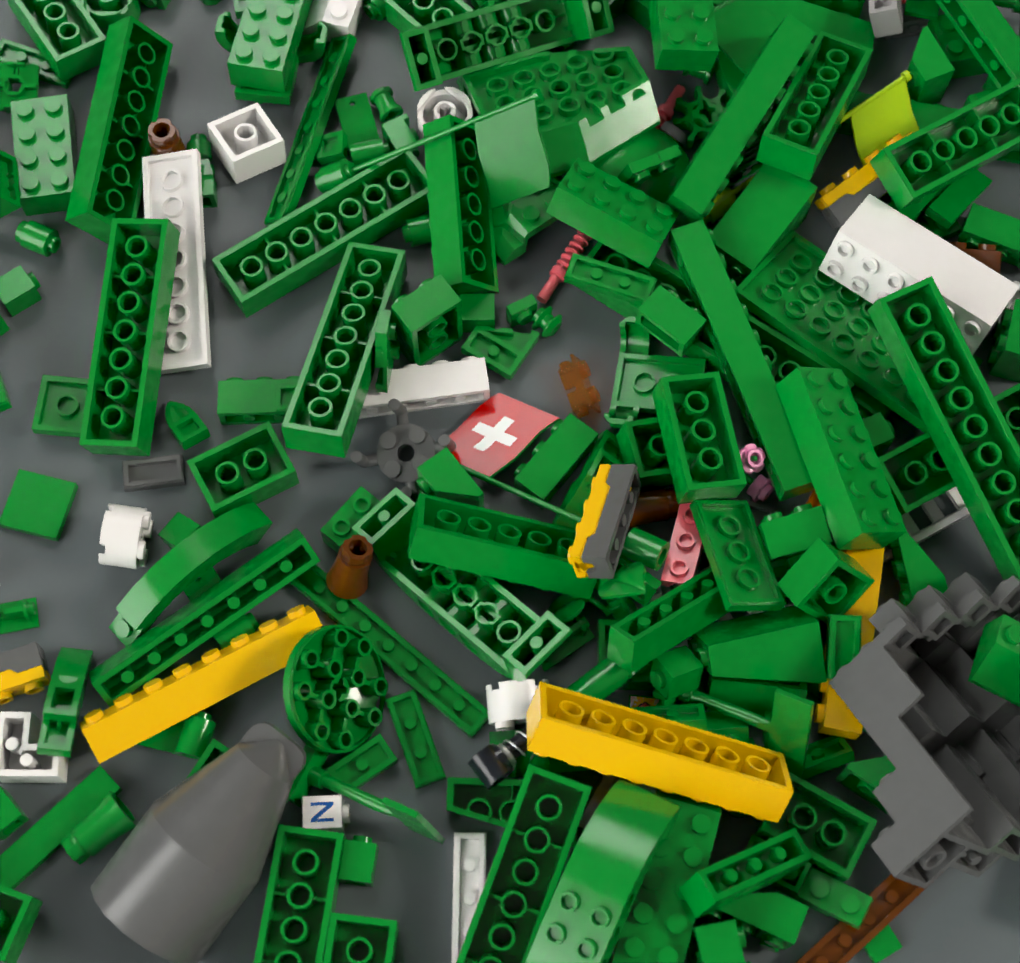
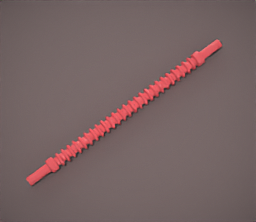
M676 85L666 102L659 105L657 110L660 124L654 128L660 130L665 121L671 120L674 115L673 109L675 108L676 99L681 98L686 91L683 86ZM577 230V234L573 235V240L569 241L570 247L565 248V253L561 254V259L556 261L557 265L551 268L549 272L550 277L537 296L538 301L544 304L547 303L559 283L564 282L573 253H583L584 247L588 246V241L592 240L591 237Z

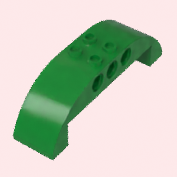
M507 0L403 31L399 33L414 91L416 92L443 84L445 80L554 47L615 32L608 0Z
M395 487L351 528L354 534L366 537V540L373 546V559L402 591L431 618L491 668L512 680L525 681L571 635V629L548 610L539 617L492 577H482L476 573L463 570H451L445 566L421 563L415 559L408 558L410 522L416 503Z
M620 778L599 804L577 842L525 963H608L658 844L661 840L669 838L682 806L624 778Z

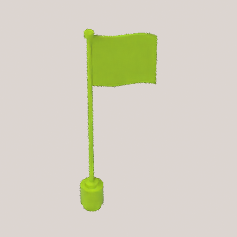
M908 70L903 71L900 74L901 77L847 112L841 121L842 123L850 118L855 147L863 166L866 164L863 160L865 157L877 149L880 152L883 148L887 147L886 142L898 133L903 137L910 132L914 133L919 130L911 109L907 82L912 79ZM755 175L733 190L728 186L725 187L720 195L718 194L713 201L715 205L706 218L702 219L705 225L709 222L714 223L723 217L736 201L735 194L746 188Z

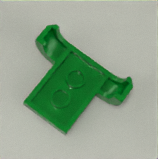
M226 11L218 16L215 36L218 43L225 50L231 52L239 25L233 21L231 13ZM319 21L316 32L302 35L285 93L236 85L234 91L235 99L290 105L299 63L314 62L322 57L325 51L328 27Z
M626 317L619 323L621 334L620 352L609 413H604V419L611 428L621 429L626 421L640 420L641 413L657 414L652 391L660 378L663 376L706 373L707 360L650 355L652 335L635 322L636 317Z

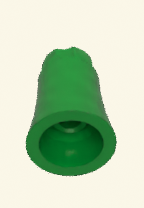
M109 791L103 800L82 821L71 829L72 832L60 842L67 854L80 865L90 856H95L113 841L134 829L138 821L125 803L114 792Z

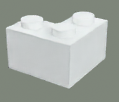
M0 712V782L67 783L69 757L37 754L41 720L32 712Z

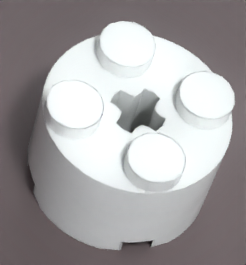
M445 87V89L437 91L435 88L426 92L417 105L419 138H424L423 124L448 114L465 121L473 118V108L469 97L454 87Z
M109 503V511L106 510L104 514L99 544L105 546V553H99V564L138 569L139 566L146 567L148 549H146L145 538H151L153 531L151 512H148L147 508Z
M526 679L521 682L515 680L499 682V689L492 690L491 684L486 685L489 725L495 726L496 731L515 730V724L527 723L526 713L538 686L535 685V679ZM542 679V682L549 684V680Z

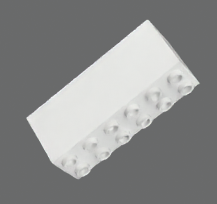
M871 194L865 198L839 229L818 269L872 304L882 297L932 276L972 355L1020 287Z

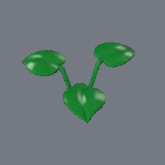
M641 562L630 563L617 570L613 579L603 583L598 590V595L602 599H607V606L593 597L590 599L574 598L563 593L550 604L547 610L561 622L566 623L575 618L582 611L585 603L589 602L601 609L606 616L612 614L616 620H622L639 610L630 596L646 594V568Z

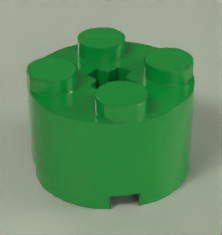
M80 0L104 35H107L109 25L129 15L139 20L141 13L138 0Z

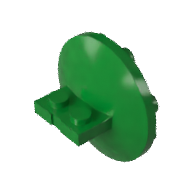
M652 128L593 165L610 175L618 177L621 181L635 189L642 190L646 195L664 203L690 161L684 150L672 137L659 129Z
M346 625L320 626L303 636L290 654L283 679V698L288 716L287 719L301 740L319 752L330 754L346 753L363 745L382 722L388 682L385 679L381 660L371 641L356 629ZM380 696V706L378 709L376 708V704Z

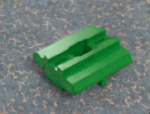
M25 62L0 63V112L11 113L10 101L38 98L39 65L25 64ZM14 83H21L19 92L12 91Z

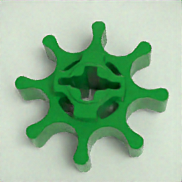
M698 85L694 90L695 102L688 103L681 98L676 99L675 110L685 114V117L674 118L672 124L679 129H685L691 133L687 139V148H693L696 140L706 137L724 109V106L721 105L726 92L724 89H720L716 97L706 98L702 94L701 86Z

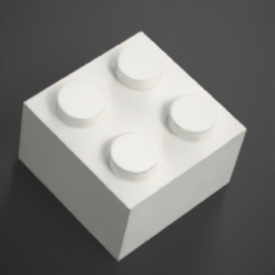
M258 103L207 123L212 149L236 184L286 163L284 139Z

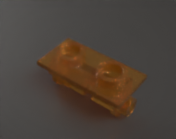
M570 354L572 362L564 361L560 363L558 373L565 390L576 387L575 391L567 394L573 413L577 414L579 418L587 416L590 409L601 413L598 402H601V397L594 385L591 386L588 377L591 376V371L585 360L581 361L574 354Z

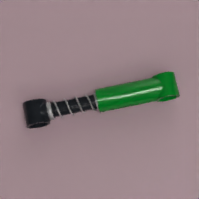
M606 657L566 689L604 700L627 681L630 682L643 673L652 664V661L629 673ZM527 725L522 731H515V736L510 740L505 739L499 745L489 744L468 762V765L488 790L497 786L513 772L512 766L514 763L516 764L517 758L521 755L526 756L525 752L528 751Z

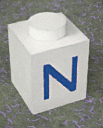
M342 795L302 796L303 828L344 833V824L350 823V804H344Z

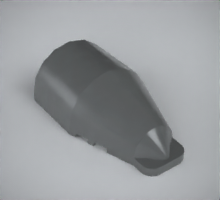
M269 722L255 724L246 732L239 743L155 800L91 886L94 900L105 916L129 938L146 950L168 961L176 963L199 962L260 882L263 873L262 869L273 844L272 840L278 822L281 820L292 784L306 764L304 749L275 725Z

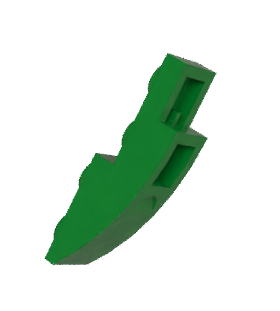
M606 429L600 433L579 478L572 482L560 506L561 509L582 517L584 502L586 499H589L591 493L592 478L596 477L600 464H624L622 463L623 460L617 437ZM558 513L552 524L576 529L578 523Z
M61 647L43 708V721L37 744V754L71 758L80 709L83 706L93 650Z
M752 835L746 849L765 840ZM806 862L793 874L770 884L827 917L832 916L858 930L873 902V897L813 868L809 862Z

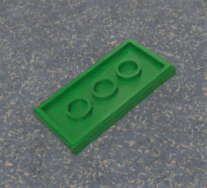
M693 500L690 504V509L726 611L782 610L786 603L781 589L777 585L778 581L748 501Z

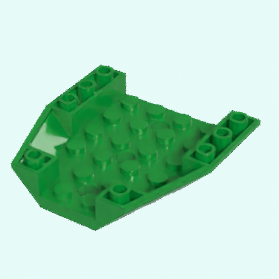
M630 46L595 48L594 50L585 51L568 50V52L555 53L539 52L468 73L457 79L460 90L471 99L478 115L528 96L534 89L539 88L541 90L543 99L537 101L539 129L550 163L551 178L567 173L578 157L594 164L660 124V117L650 80ZM562 89L563 91L556 92L555 90Z

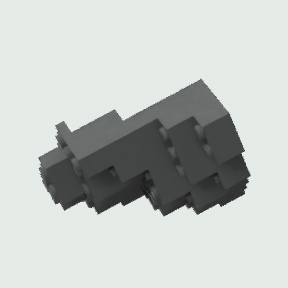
M965 572L962 576L955 578L944 593L928 585L925 589L918 591L907 606L891 598L888 602L881 604L877 608L876 613L869 619L880 634L872 642L865 644L860 649L859 654L849 664L842 666L837 671L836 676L829 682L896 768L894 772L886 774L880 780V785L872 791L895 824L884 828L871 847L894 878L922 888L928 887L949 867L979 878L1002 856L1013 861L1020 859V707L968 681L984 625L1003 614L1020 622V580L1014 575L999 583L993 594L979 580Z

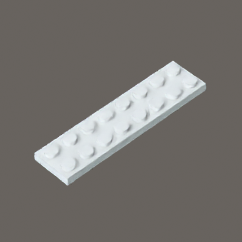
M197 149L142 157L144 218L169 219L180 232L161 375L210 368L211 350L200 152Z

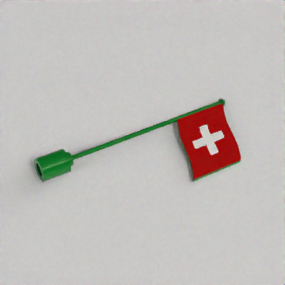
M498 393L482 403L449 435L457 445L456 449L451 453L469 475L573 521L581 522L582 517L492 478L514 462L541 433L560 419L559 417ZM634 527L627 533L622 556L635 562H641L644 566L658 571L667 558L670 543Z

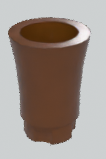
M159 118L156 122L150 123L148 127V141L151 146L152 156L187 150L178 129L172 124L171 120Z
M674 488L641 490L629 528L676 518L680 504L677 503Z
M352 535L350 539L344 540L334 564L326 575V583L329 590L340 598L356 599L362 596L368 588V574L373 558V546L366 540V537Z

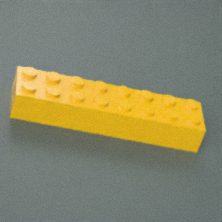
M539 681L526 713L527 750L541 757H552L565 761L572 766H583L597 770L603 775H614L628 779L634 784H645L659 788L665 793H676L690 797L696 802H707L721 806L727 811H738L751 815L758 820H769L776 823L779 822L794 793L785 756L777 751Z

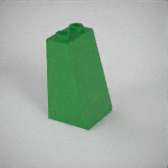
M764 164L712 230L716 241L715 248L718 254L722 253L725 258L726 271L734 279L743 281L806 219L818 187L807 179Z
M795 605L784 607L782 610L765 611L711 623L691 636L692 639H688L689 650L704 665V668L712 677L809 683L827 682L819 621Z

